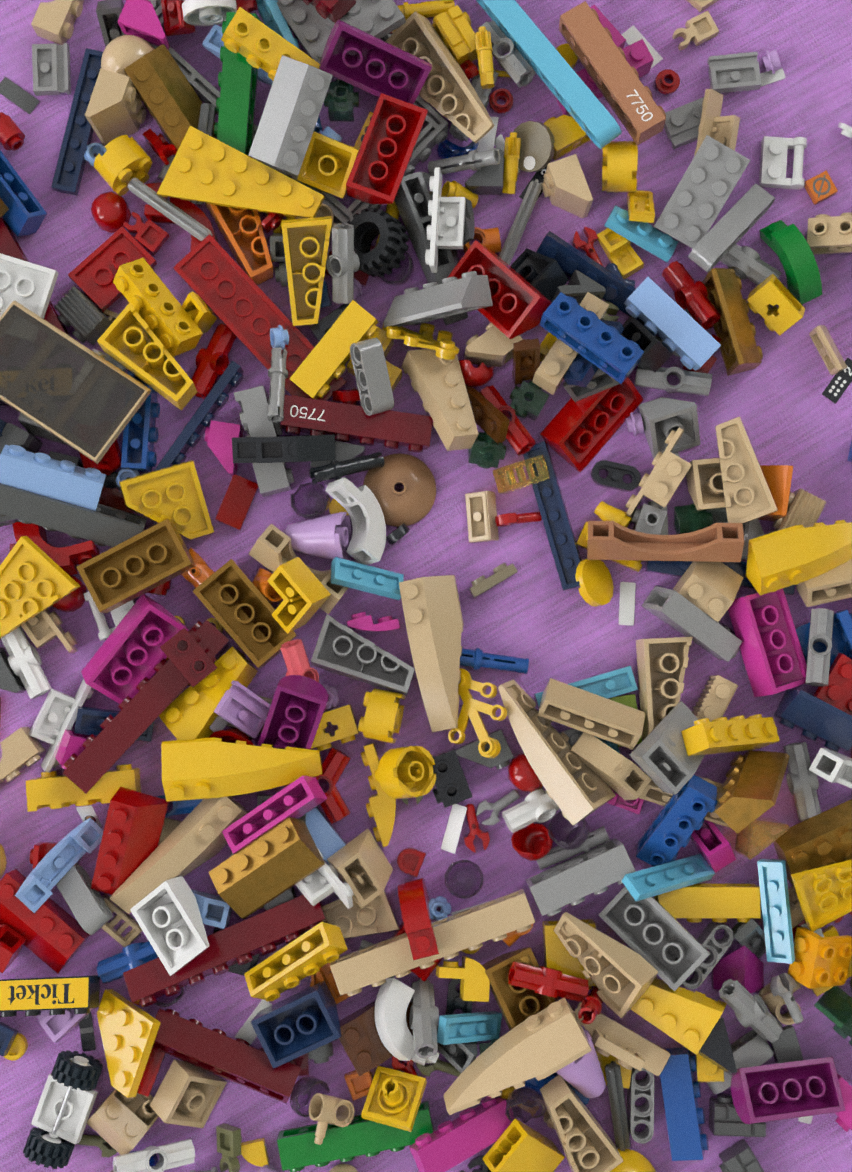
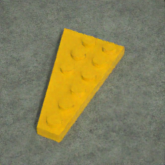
M192 126L189 127L157 192V195L162 197H174L181 200L200 201L213 205L258 210V212L265 213L271 212L303 219L315 218L325 198L324 195Z
M21 536L0 565V639L80 587L72 577L27 536Z
M852 859L791 874L806 925L811 931L814 932L852 911Z

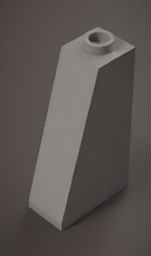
M655 586L642 604L643 608L684 636L693 637L692 641L718 659L729 662L730 659L736 656L739 646L743 642L675 590Z

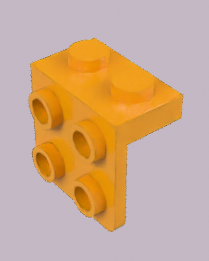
M797 927L794 939L795 961L789 964L787 974L809 989L844 985L848 978L852 956V937L849 935L822 937L805 927Z

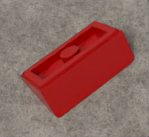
M161 0L166 36L195 32V26L184 21L182 12L183 0Z
M234 474L215 519L218 522L241 530L259 487L258 484Z

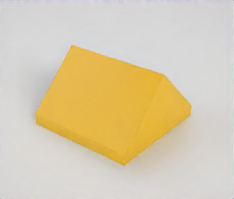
M313 131L297 180L343 199L347 193L346 183L359 149Z

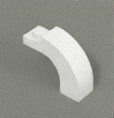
M346 477L328 483L325 491L346 509L352 521L353 534L346 552L361 564L369 565L379 562L386 544V523L378 500L366 485L357 488Z
M820 748L809 770L831 783H839L852 789V758L828 748Z
M387 978L386 982L380 986L374 1010L376 1029L382 1043L400 1061L412 1060L420 1065L436 1063L440 1054L438 1052L429 1058H419L417 1054H414L413 1036L407 1026L406 1011L415 990L395 978Z

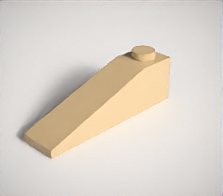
M567 912L562 914L554 929V932L572 957H577L585 970L582 972L587 979L591 977L599 989L596 992L598 996L620 1018L626 1015L649 988L658 974V971L640 954Z

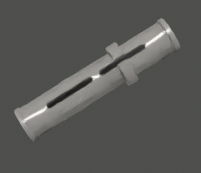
M497 148L481 152L473 150L466 155L430 161L428 163V171L432 175H434L435 167H440L442 175L469 169L477 171L484 166L500 164L501 157Z
M273 348L271 350V368L268 370L270 388L267 420L272 421L273 417V422H282L284 420L285 379L288 378V370L286 369L287 350L283 349L281 354L282 348Z
M602 826L584 835L582 833L578 834L577 838L552 848L546 856L537 860L540 870L582 852L588 853L590 852L589 849L609 842L610 839L605 827Z

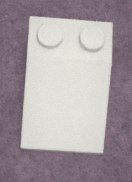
M183 876L166 880L130 909L170 976L209 947L196 897Z

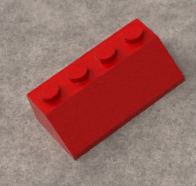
M383 93L380 94L346 183L347 196L369 204L394 203L428 114L427 109Z
M475 240L447 278L457 277L458 280L462 278L461 274L477 271V275H488L493 306L477 310L509 339H513L538 326L543 313L551 305V302L491 249Z
M627 377L622 384L576 402L571 398L540 435L551 449L581 473L626 421L630 413L634 412L644 399L629 377Z
M120 786L110 800L91 889L112 895L159 846L169 801L166 802L164 799Z
M14 869L6 873L0 880V924L9 926L27 938L24 945L56 973H60L89 938L90 934L84 931L78 921L50 897L33 913L15 896L26 880V877Z

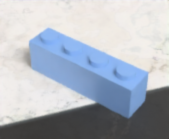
M649 277L624 302L627 306L625 308L626 311L634 318L639 317L645 323L644 327L652 335L657 334L663 340L662 344L670 352L675 351L681 357L680 361L688 369L693 368L695 371L699 369L721 346L719 342Z
M18 445L4 446L0 454L1 484L96 511L106 474L101 473L95 468L76 466L75 463L68 460L59 461L52 459L45 453H32Z

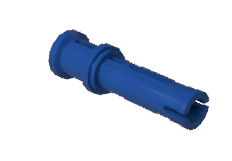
M462 648L460 665L472 667L473 670L483 667L527 674L529 658L483 653V650H480V648L475 650Z

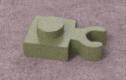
M223 1123L216 1126L217 1152L222 1154L219 1164L220 1171L224 1172L229 1169V1172H239L240 1163L237 1156L242 1155L241 1128Z

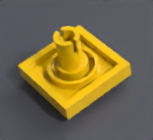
M377 1066L361 1113L362 1118L411 1132L427 1084L426 1078Z

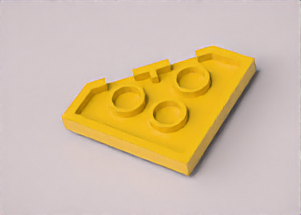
M187 461L119 481L127 507L158 523L166 519L173 521L179 534L190 540L214 533L194 461Z
M105 989L97 1011V1018L111 1086L127 1098L136 1097L161 1022L113 989Z

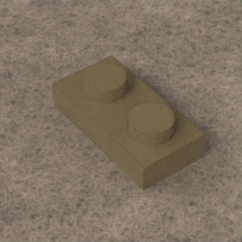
M503 563L494 568V574L487 579L482 575L472 581L473 587L469 591L473 598L516 574L518 571L512 563L507 566L506 563Z

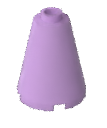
M347 512L334 513L287 525L286 530H283V533L291 538L293 551L331 560L335 557L346 560L350 559V555L346 551L348 543L351 541L353 530L351 518L349 515H346Z
M582 1026L592 1051L558 1070L556 1073L586 1098H596L604 1091L606 1082L592 1037Z

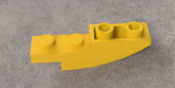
M373 742L363 746L365 751L361 752L364 766H369L372 773L371 776H368L371 790H377L378 794L369 796V803L365 804L369 818L374 817L377 827H373L376 841H381L383 847H386L389 844L393 831L396 799L388 796L375 779V770L378 768L379 758Z

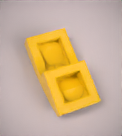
M609 228L597 234L598 241L611 263L618 266L623 279L643 269L644 263L631 247V241Z

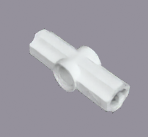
M19 626L1 638L9 654V665L13 672L20 677L30 699L50 691L51 686L40 666L42 665L41 658L37 650L30 645L22 627Z
M537 789L527 795L525 801L502 812V816L508 829L514 833L536 821L538 823L548 821L560 808L548 796L546 790Z
M191 1139L157 1147L149 1146L144 1150L113 1157V1171L164 1172L167 1169L194 1163L195 1149ZM158 1153V1163L155 1166L150 1167V1157L153 1154Z

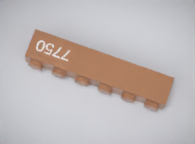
M584 1L560 15V33L636 145L638 146L662 132L666 121L665 111L660 105L657 106L652 99L650 89L641 83L637 70L628 64L622 48L615 45L609 29L602 26L596 10L590 8L587 2Z

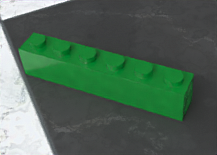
M236 12L226 13V21L222 23V34H224ZM250 13L256 19L261 21L256 13ZM224 45L220 49V59L223 65L222 72L218 74V85L221 87L220 97H217L216 110L219 113L218 122L214 125V135L217 140L248 155L253 139L258 69L251 66L246 61V57L239 52L233 53Z
M429 1101L420 1103L411 1132L363 1119L361 1115L354 1116L352 1122L346 1127L328 1124L326 1135L321 1145L314 1143L317 1124L279 1131L277 1144L282 1171L290 1170V1172L301 1171L305 1166L314 1164L316 1167L326 1166L330 1161L339 1159L341 1162L353 1160L355 1156L364 1154L366 1157L378 1155L380 1151L389 1149L392 1152L401 1151L405 1146L416 1143L415 1139L420 1135L434 1132Z

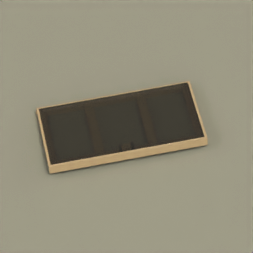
M13 301L0 317V400L98 464L149 396L151 389L17 301Z

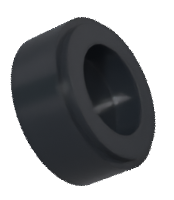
M403 523L387 535L386 540L390 545H393L406 535L410 529Z

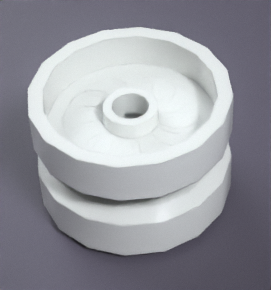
M183 0L184 2L182 3L184 21L194 26L222 24L223 21H226L227 12H237L236 0Z

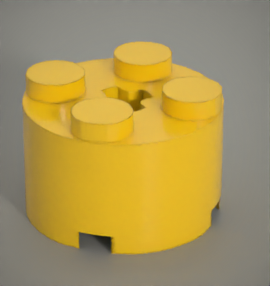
M122 135L110 141L105 146L107 151L104 155L101 156L99 153L95 158L94 168L119 196H123L129 191L127 186L132 178H137L145 184L150 177L148 172L153 163L132 136L129 138L128 135Z
M611 141L603 147L602 191L636 192L638 146L634 141Z
M376 688L372 692L366 691L363 706L367 707L365 717L361 716L358 731L363 732L364 738L393 744L396 742L397 739L392 737L394 733L399 734L404 706L400 705V699L405 700L404 694Z
M421 746L393 748L385 752L381 757L378 768L375 770V779L379 782L383 791L394 799L420 797L428 794L435 784L436 774H433L435 762L429 751Z

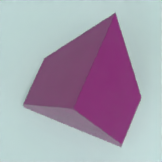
M743 946L718 961L712 969L713 989L720 990L723 983L731 979L733 981L737 980L750 994L763 989L764 963L747 947Z

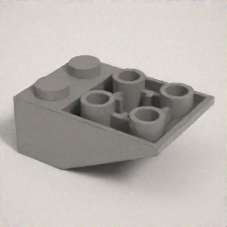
M682 701L672 709L630 754L631 758L663 792L674 795L693 777L705 756L687 755L681 731L694 726V721L699 719Z

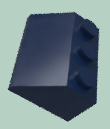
M788 689L785 691L774 714L775 717L780 719L779 723L792 730L795 726L803 730L801 735L813 741H816L818 738L825 742L824 746L833 751L838 752L839 749L849 751L852 747L851 715L802 690Z
M325 980L259 1011L251 1020V1024L273 1069L342 1036L336 1002Z

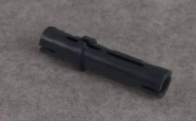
M376 452L340 462L333 460L330 461V464L310 468L309 474L313 484L330 479L336 481L346 475L384 467V458H379V456H382V453Z

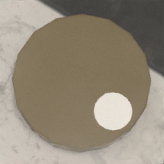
M527 121L521 123L513 131L517 133V138H521L518 168L526 172L540 171L550 163L554 156V136L551 130L541 122Z

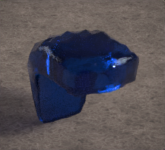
M445 139L438 145L437 153L441 159L466 155L470 151L477 150L479 142L475 143L472 141L469 145L461 147Z

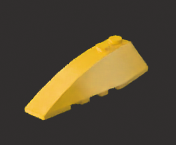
M837 520L832 525H825L823 522L814 523L813 527L806 528L803 525H794L750 539L748 542L746 577L761 596L785 587L797 585L852 559V522L847 523L845 520Z
M222 738L162 741L161 743L162 784L166 802L248 794L291 784L301 776L315 777L322 774L319 750L295 747L277 749L273 748L270 744L253 746L246 745V741L236 740V743L222 742Z

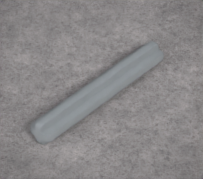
M132 178L128 183L129 191L198 240L202 241L209 234L213 236L208 228L164 197L158 196L157 192L137 178Z
M536 181L530 182L499 255L508 265L511 263L541 192L542 185Z

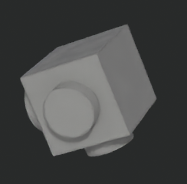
M648 502V505L643 504L640 509L636 508L631 520L632 523H635L633 530L660 535L668 511L662 510L663 506L657 503Z

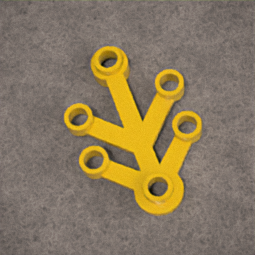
M383 323L382 330L386 332V337L404 340V344L407 346L436 350L435 356L447 360L455 359V355L459 353V348L452 341L453 333L439 330L437 341L433 339L432 335L434 334L435 326L432 324L421 323L419 333L403 326H387L384 328Z
M459 668V671H461V682L458 684V694L463 701V705L458 717V726L449 731L448 739L454 744L463 743L465 740V730L470 718L480 741L478 745L479 753L486 758H495L501 751V745L497 739L489 737L479 712L490 715L494 720L502 721L507 716V710L501 705L493 706L473 699L470 690L480 692L483 697L491 699L496 696L497 687L489 682L480 683L474 681L467 670ZM490 686L491 693L487 695L486 689ZM500 708L501 715L497 717L496 711ZM458 732L459 738L455 741L454 735ZM489 743L490 749L486 752L485 745Z

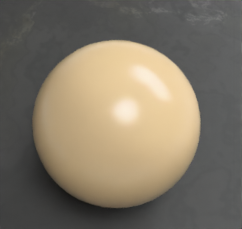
M135 35L119 36L105 47L101 58V68L126 76L123 70L145 54L154 50V47L145 39Z

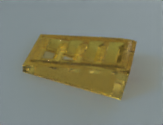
M543 455L493 470L500 494H507L550 479ZM536 463V467L539 474L538 477H535V473L532 464ZM525 466L529 476L528 480H526L525 473L523 470V467ZM514 470H516L517 475H518V479H519V482H518V483L516 482V479H515V475H514V472H513Z

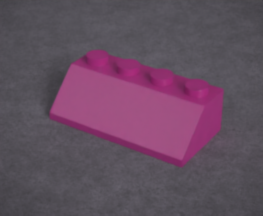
M783 588L761 596L757 592L734 599L728 612L736 637L743 641L739 648L754 697L773 695L805 684L807 665Z
M145 594L141 595L81 671L85 683L119 704L128 695L133 698L139 692L136 686L145 677L150 679L156 672L153 668L163 658H167L160 649V646L184 627L187 631L188 628L162 605Z

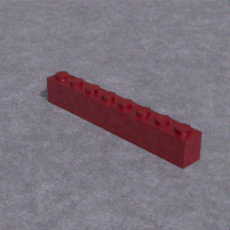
M205 620L203 623L198 621L192 627L201 639L198 643L203 651L209 649L214 656L229 641L208 620ZM163 658L153 668L156 674L151 679L145 677L136 686L139 692L133 698L128 695L118 706L121 711L115 717L109 715L100 725L103 730L96 737L91 734L82 744L85 749L78 756L73 753L63 764L66 767L63 774L84 793H87L189 684L170 659L167 661Z
M301 895L207 936L209 947L172 976L169 975L159 957L124 972L123 976L131 1002L139 1006L141 1005V1007L150 1006L156 1003V998L166 995V997L175 995L181 991L180 988L188 984L190 986L198 985L205 981L204 977L213 973L215 976L221 975L229 970V966L236 963L238 965L246 964L253 960L252 956L261 952L262 955L269 954L277 949L276 946L284 942L286 944L291 943L320 922L329 923L322 902L320 901L312 906L306 897Z

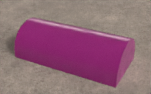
M337 20L323 50L319 69L377 97H380V94L383 93L414 105L432 69V64L348 23Z
M288 675L281 678L257 746L270 744L273 748L285 749V747L311 749L328 701L327 690L319 682L306 676Z
M833 1057L738 1068L737 1074L732 1075L731 1094L734 1107L739 1118L745 1124L846 1111Z

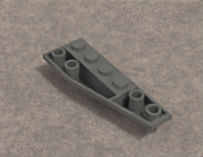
M420 171L403 177L394 201L427 282H437L439 285L442 284V279L447 278L459 262L457 249L454 251L451 249H438L437 273H432L430 266L426 265L425 253L426 249H430V240H427V225H431L432 216L428 215V202L433 200V192L430 191L429 181L430 176L434 175ZM465 312L442 319L445 326L467 319L468 313Z

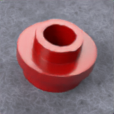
M670 69L659 72L655 80L658 91L666 95L674 93L680 84L678 74ZM668 78L672 81V83L668 84L664 81V79Z
M500 88L492 92L489 104L494 112L503 114L512 108L514 100L508 90ZM502 99L505 101V104L500 105L497 101Z

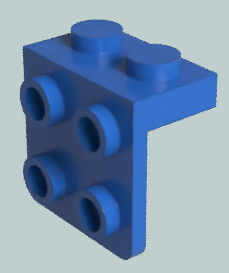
M848 610L834 613L830 667L838 653H842L852 659V614ZM810 622L795 628L806 663ZM816 642L813 644V649L818 653H823L827 650L824 643Z

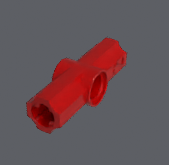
M678 261L670 263L663 270L662 276L675 292L676 303L683 310L687 309L695 321L705 330L713 327L719 321L721 315L707 298L708 293L705 285L701 281L695 282L682 263Z
M224 324L217 326L207 348L200 349L196 356L197 368L191 380L197 390L195 396L201 399L207 397L217 376L222 375L229 365L228 354L236 336Z
M493 385L486 386L480 393L506 417L512 418L509 422L506 440L518 456L527 453L536 444L535 440L517 418L514 409L508 406Z
M514 961L509 969L508 984L535 990V993L554 998H557V996L565 997L566 999L582 1002L588 995V980L562 974V971L543 966L538 968Z

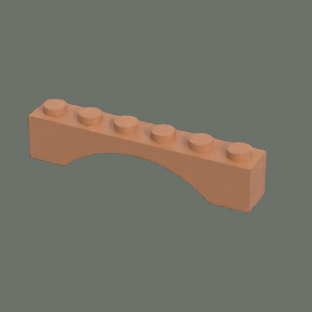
M588 521L587 560L741 562L744 547L743 523H715L694 532L677 535H656L634 531L614 521Z

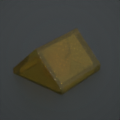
M758 817L737 834L735 850L738 854L751 860L791 828L788 824L781 821Z

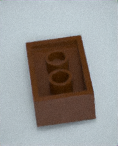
M410 1000L406 1011V1022L408 1029L413 1036V1029H410L409 1026L410 1009L412 1005V1002ZM375 1001L339 1021L342 1035L339 1040L359 1076L379 1066L393 1056L385 1048L376 1029L374 1016Z

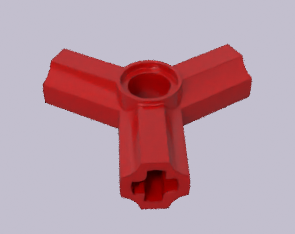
M333 747L322 764V774L315 776L317 780L325 779L329 783V790L324 792L327 799L320 805L331 824L351 813L335 786L351 757Z

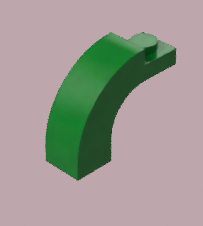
M782 220L760 229V238L777 254L783 265L787 279V289L801 305L821 296L822 283L818 265L809 244L794 224L787 226Z

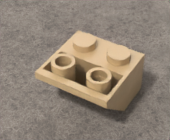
M490 323L485 328L487 331L480 337L476 334L466 342L467 347H465L464 360H470L472 364L477 365L483 362L486 366L502 367L513 358V343L523 339L520 335L509 339L496 326Z
M366 829L327 859L329 864L336 869L340 881L348 883L354 893L352 900L362 908L384 891L393 871L369 829Z
M114 1089L88 1119L87 1124L120 1155H124L134 1149L159 1116L150 1107L154 1098L151 1094L147 1097L137 1093L136 1097L127 1098Z

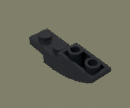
M335 434L233 437V463L336 460Z

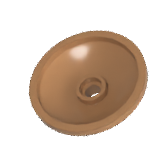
M397 453L383 457L384 467L368 470L363 485H366L378 500L386 525L399 527L403 523L406 526L413 525L422 520L430 512L436 497L434 476L424 462L412 455ZM396 484H402L404 490L397 492L394 487Z

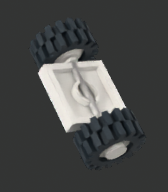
M66 1050V1052L61 1051L58 1054L31 1122L36 1127L30 1131L23 1150L24 1156L29 1158V1161H36V1165L43 1164L45 1168L51 1166L52 1169H57V1167L61 1169L68 1165L74 1146L81 1141L98 1094L97 1091L92 1090L96 1088L103 1069V1064L98 1059L94 1060L93 1056L88 1057L85 1053L79 1054L78 1051L72 1053L70 1050Z

